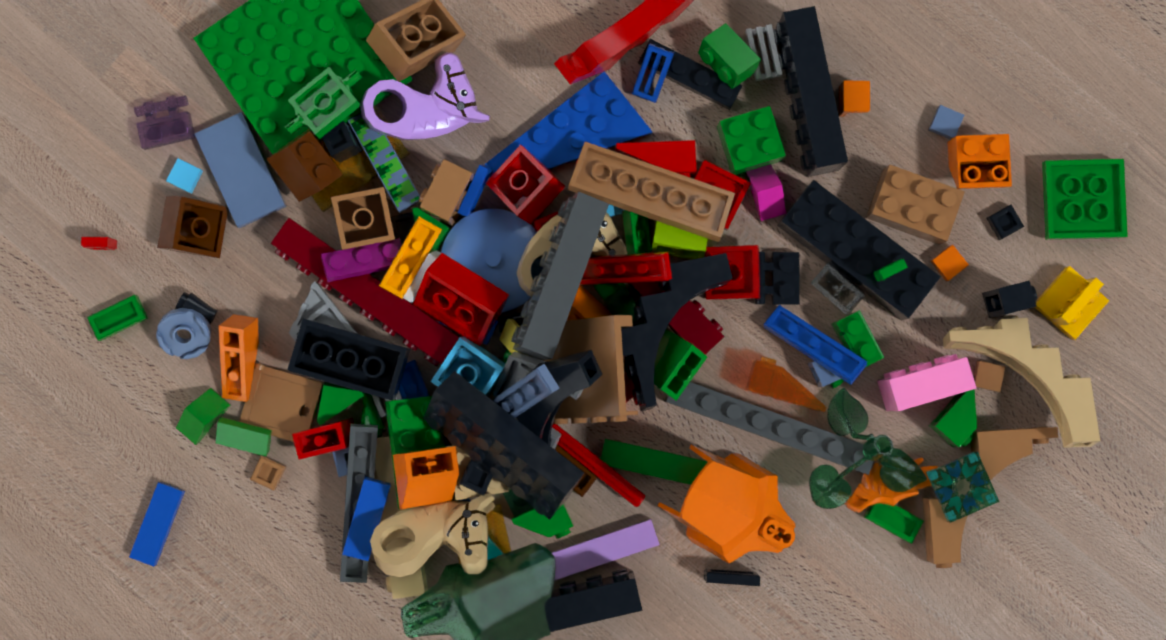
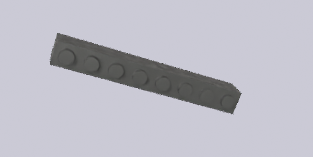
M692 382L687 385L677 401L666 395L664 401L868 475L878 450Z

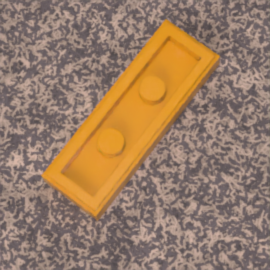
M419 216L379 286L403 299L442 229Z

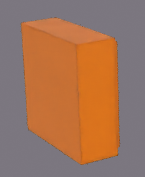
M953 244L930 261L946 282L969 265Z

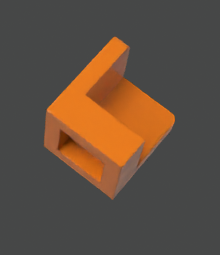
M844 80L839 86V117H845L847 113H868L870 111V81Z

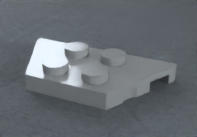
M316 281L311 284V290L289 331V334L296 342L301 322L304 318L357 333Z

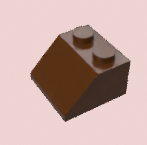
M311 129L306 130L267 158V161L299 202L323 190L343 175L342 170Z
M166 196L157 248L220 258L228 207L183 196Z

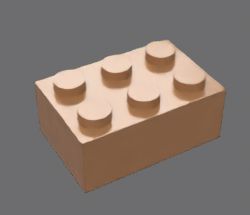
M421 0L377 22L366 41L396 80L400 82L435 63V59L446 52H455L466 34L439 0Z
M888 165L882 170L866 218L940 245L948 241L965 191L899 167Z

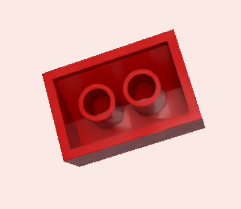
M441 253L426 270L413 305L480 346L501 314L509 294L444 253Z

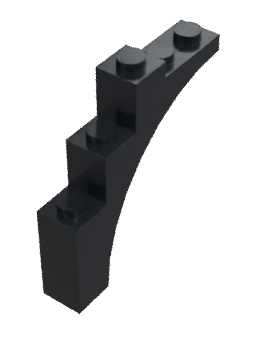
M726 253L670 264L672 279L658 281L660 289L664 290V292L640 297L635 303L634 316L641 325L622 328L621 333L623 360L628 359L626 371L629 379H633L635 387L632 390L633 400L636 406L639 405L640 411L651 410L657 406L654 389V366L659 343L669 322L689 300L708 290L724 286L733 279Z
M592 349L540 363L529 372L531 373L536 368L545 364L559 386L558 390L517 416L520 423L549 446H551V431L554 418L562 402L572 393L590 387L603 375Z

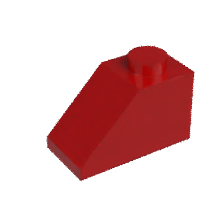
M353 418L293 433L292 437L298 460L348 448L350 426L354 424Z

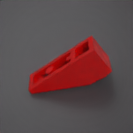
M695 140L616 143L617 153L687 177L695 176L697 172Z

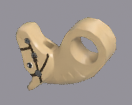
M606 212L591 254L597 256L627 254V249L611 217ZM558 214L544 224L531 238L520 259L517 269L519 286L530 297L534 293L530 291L533 282L530 271L531 265L535 259L542 258L544 252L548 251L551 247L552 242L549 241L551 231L554 226H558L562 218Z
M487 493L470 502L447 501L412 507L390 516L374 529L370 540L376 565L386 575L395 577L411 575L423 566L437 549L446 545L460 557L464 572L468 574L481 573L487 567L488 524L486 515L495 508L492 502L494 497L491 493ZM406 537L414 541L413 547L403 555L393 556L385 552L386 546L396 538Z

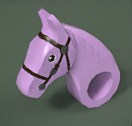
M446 52L435 59L436 79L429 95L413 90L394 79L382 80L365 91L360 103L362 119L370 129L402 140L434 138L450 133L469 122L482 123L489 121L490 115L477 110L474 91L459 57L452 52ZM391 92L401 100L403 106L402 114L395 123H386L375 115L373 102L377 94Z

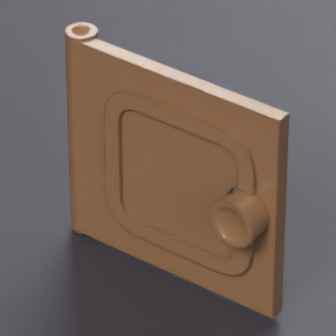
M256 363L250 397L244 403L239 422L272 430V436L294 442L293 433L311 429L324 383L270 368L262 363ZM303 405H305V406L302 408V411H301L302 416H301V414H300V409H301V407H302Z

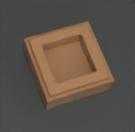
M977 361L973 377L976 388L1000 392L1005 366Z
M261 455L250 480L274 491L287 466Z

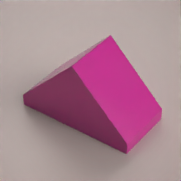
M771 164L746 171L745 174L748 182L751 183L750 190L760 222L786 214L783 186Z

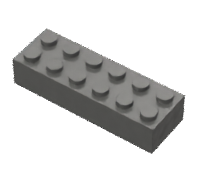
M577 192L574 196L568 197L567 201H563L558 216L562 218L558 226L553 227L549 237L552 245L548 251L544 252L539 266L543 267L539 277L535 276L530 291L534 292L532 299L529 302L526 301L521 312V316L524 317L523 323L520 327H516L511 342L515 343L513 350L543 361L553 359L608 209V203L581 192Z

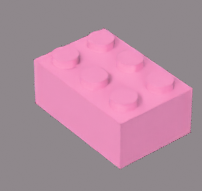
M957 354L945 355L935 358V364H932L930 361L908 366L910 370L908 372L902 369L884 373V379L878 380L877 383L886 411H902L976 389L967 357L958 358Z

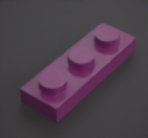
M400 238L321 254L327 282L388 270L402 246Z

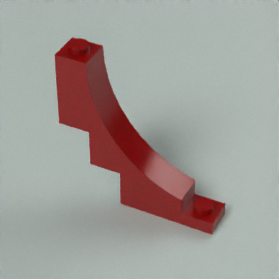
M645 0L615 24L583 42L575 52L561 56L554 65L570 85L607 71L630 49L641 46L661 25L674 21L694 0Z

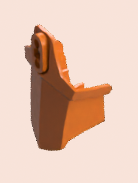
M691 444L689 449L708 461V463L691 484L680 512L661 502L657 505L687 526L686 536L688 539L729 564L751 551L780 553L784 548L791 546L795 539L794 529L796 526L778 500V476L741 454L731 453L726 458H722Z

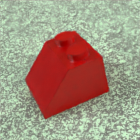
M520 145L486 182L516 216L530 225L566 187L523 145Z

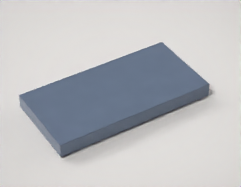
M243 112L195 133L196 139L238 228H242L287 207Z

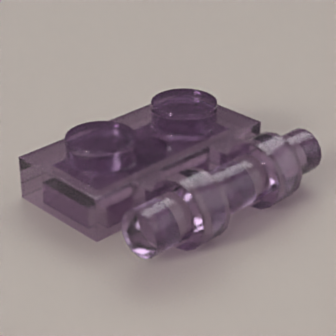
M172 95L166 97V100L153 102L151 100L144 102L141 106L134 107L137 117H146V121L136 123L142 149L148 150L196 138L191 114L188 111L179 113V107L189 105L186 95L180 97ZM166 110L169 112L168 116L156 117L158 112Z

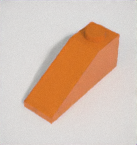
M233 314L219 325L222 398L247 402L250 397L259 344L258 318Z

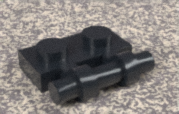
M759 252L760 299H755V305H765V295H772V305H800L799 252H773L772 262H765V252ZM765 271H772V286H765Z

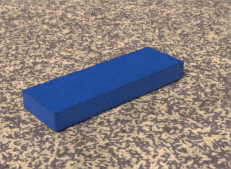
M364 476L342 555L369 561L372 551L370 540L374 529L380 524L391 483Z
M158 482L129 558L153 567L157 565L184 496V490Z

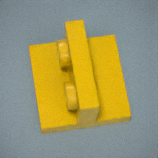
M1067 266L1036 300L1037 307L1035 308L1071 340H1076L1110 300L1099 292L1104 285L1099 279L1095 277L1086 280L1071 266Z

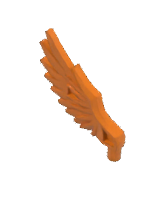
M906 455L898 462L899 457L894 456L888 464L887 459L884 458L880 466L879 463H874L869 475L863 474L861 483L857 486L852 496L839 490L835 500L847 505V508L858 513L878 503L894 507L905 498L917 496L919 489L939 485L935 482L941 480L942 477L938 476V478L933 480L929 478L928 473L933 470L937 472L939 470L938 466L917 468L924 461L922 457L908 462L910 456Z

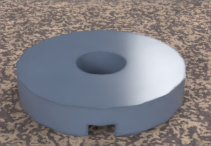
M179 308L169 311L162 317L158 324L156 338L160 347L167 354L178 356L180 359H191L205 352L211 341L212 330L208 320L201 313L193 309ZM185 329L190 332L191 337L183 339L178 336L177 331Z

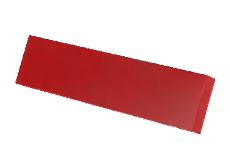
M668 252L592 256L589 258L580 285L668 281L672 279Z

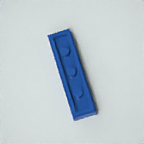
M781 305L774 310L764 323L766 330L850 385L853 384L867 366L866 360Z

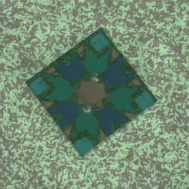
M976 451L926 472L949 523L1000 502L982 460Z

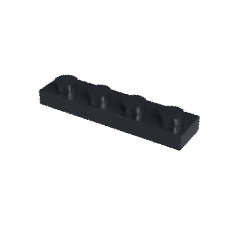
M652 39L649 40L638 61L639 65H642L650 43L667 51L675 52L666 78L728 110L731 109L743 85L739 84L734 89H731L727 83L720 80L715 71ZM652 53L647 69H652L657 53ZM663 55L656 72L659 75L666 60V57Z

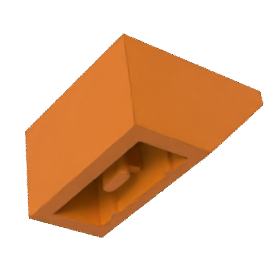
M1009 134L955 136L947 142L949 170L957 189L1012 187Z
M456 446L393 455L400 509L452 501L459 476Z

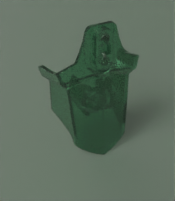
M533 543L487 560V567L479 574L464 572L462 565L459 563L446 565L434 586L402 607L401 619L404 633L409 638L449 635L453 640H538L551 635L546 620L544 603L551 597L556 570L554 555L544 546Z

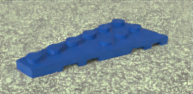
M604 71L485 164L492 167L491 177L520 145H523L549 170H552L554 167L579 159L585 142L608 149L616 146V143H627L630 140L650 135L653 131Z

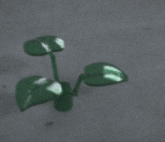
M846 388L840 389L834 395L827 411V419L831 429L839 436H846L850 433L852 438L867 440V442L863 446L864 457L840 474L831 465H820L812 471L809 487L812 501L816 506L823 509H834L845 504L851 495V486L842 478L868 460H879V464L883 465L880 469V478L885 486L894 492L907 491L927 480L921 468L909 455L898 448H893V442L888 436L881 434L874 437L873 434H859L867 428L869 422L868 414L863 405L850 395Z

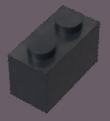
M1030 281L982 293L989 318L1037 307L1035 302L1037 300V293L1034 286L1030 284Z

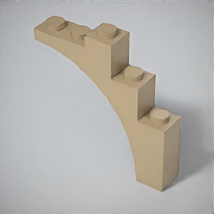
M1008 315L1002 317L994 326V329L992 326L979 327L977 330L956 327L952 328L944 336V349L967 350L983 354L1006 364L1022 375L1039 392L1049 406L1059 427L1064 448L1091 447L1100 442L1091 378H1080L1078 374L1063 377L1059 348H1049V345L1046 344L1032 347L1028 318Z

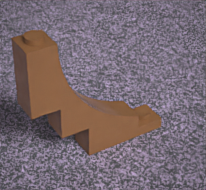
M1047 426L974 431L972 433L974 437L971 440V454H975L977 461L966 464L968 468L976 465L973 474L982 471L980 479L987 483L980 486L969 484V489L971 490L976 487L984 489L983 486L987 485L1004 468L1021 458L1033 454L1032 444L1049 443V438H1058V427ZM958 463V464H959V467H960V469H961L962 466H963V463H961V464ZM955 464L946 465L953 468ZM960 471L958 476L959 479L964 478L962 471ZM972 475L965 478L966 482L970 483ZM950 476L952 484L948 485V488L953 490V483L956 482L957 478ZM970 490L967 491L966 496L973 498ZM953 491L950 498L957 496V492ZM960 494L958 496L962 503L965 495ZM942 496L922 497L927 561L936 564V568H951L952 563H961L962 534L972 506H969L966 513L961 504L957 513L955 506L946 508L950 499L940 502ZM953 510L955 518L948 520L945 513Z

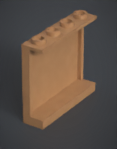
M612 315L566 321L553 359L544 361L547 362L592 349L603 375L590 387L583 389L578 399L575 400L568 396L562 402L553 424H567L568 418H571V424L587 423V418L589 417L591 423L607 422V417H610L611 422L627 421V415H638V411H626L621 333L622 327L633 326L632 315Z

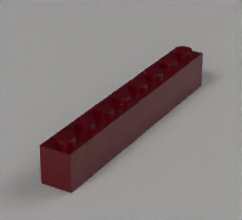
M291 218L287 219L271 241V244L277 248L275 250L277 255L286 261L289 258L295 260L298 263L296 268L307 276L312 272L319 277L318 284L329 291L332 288L336 289L341 293L338 298L350 306L353 303L362 308L360 313L369 320L373 321L377 318L384 323L381 326L383 330L392 336H395L396 333L405 338L402 342L413 351L419 348L425 352L424 358L437 367L439 363L442 364L460 338L406 299H401L380 287L379 284L381 282L370 274L327 282L321 254L336 250Z

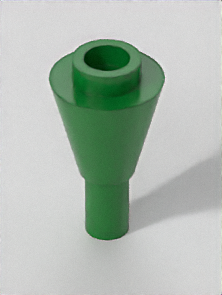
M364 393L362 397L364 408L362 409L361 424L378 425L377 438L382 437V432H385L387 429L376 406H374L372 395Z

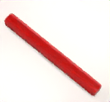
M553 424L552 428L562 434L557 445L634 507H638L646 497L644 493L558 424Z

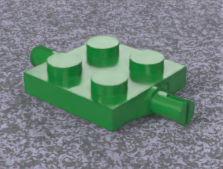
M328 67L288 99L295 109L297 117L287 124L285 128L293 135L305 125L321 139L361 106L353 96L350 87L363 77L355 69L343 79Z

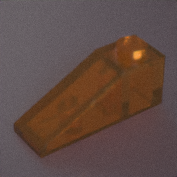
M762 356L760 361L753 360L745 391L815 411L826 412L827 407L783 367L777 366L776 360Z

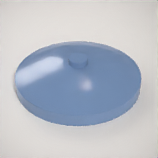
M501 209L476 211L454 225L444 241L441 253H444L508 293L509 297L501 313L512 311L525 304L531 298L519 286L517 269L528 242L537 233L532 225L516 216L515 213ZM541 258L535 259L531 265L530 271L533 280L535 276L539 277L543 267L539 266Z

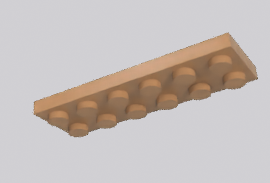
M585 142L568 186L569 191L584 193L615 207L717 242L722 237L735 195L733 192Z

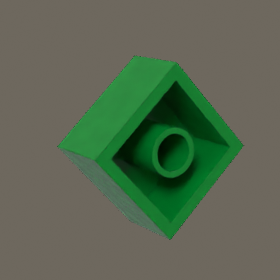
M770 106L721 120L717 125V131L730 172L734 175L781 162L786 156Z

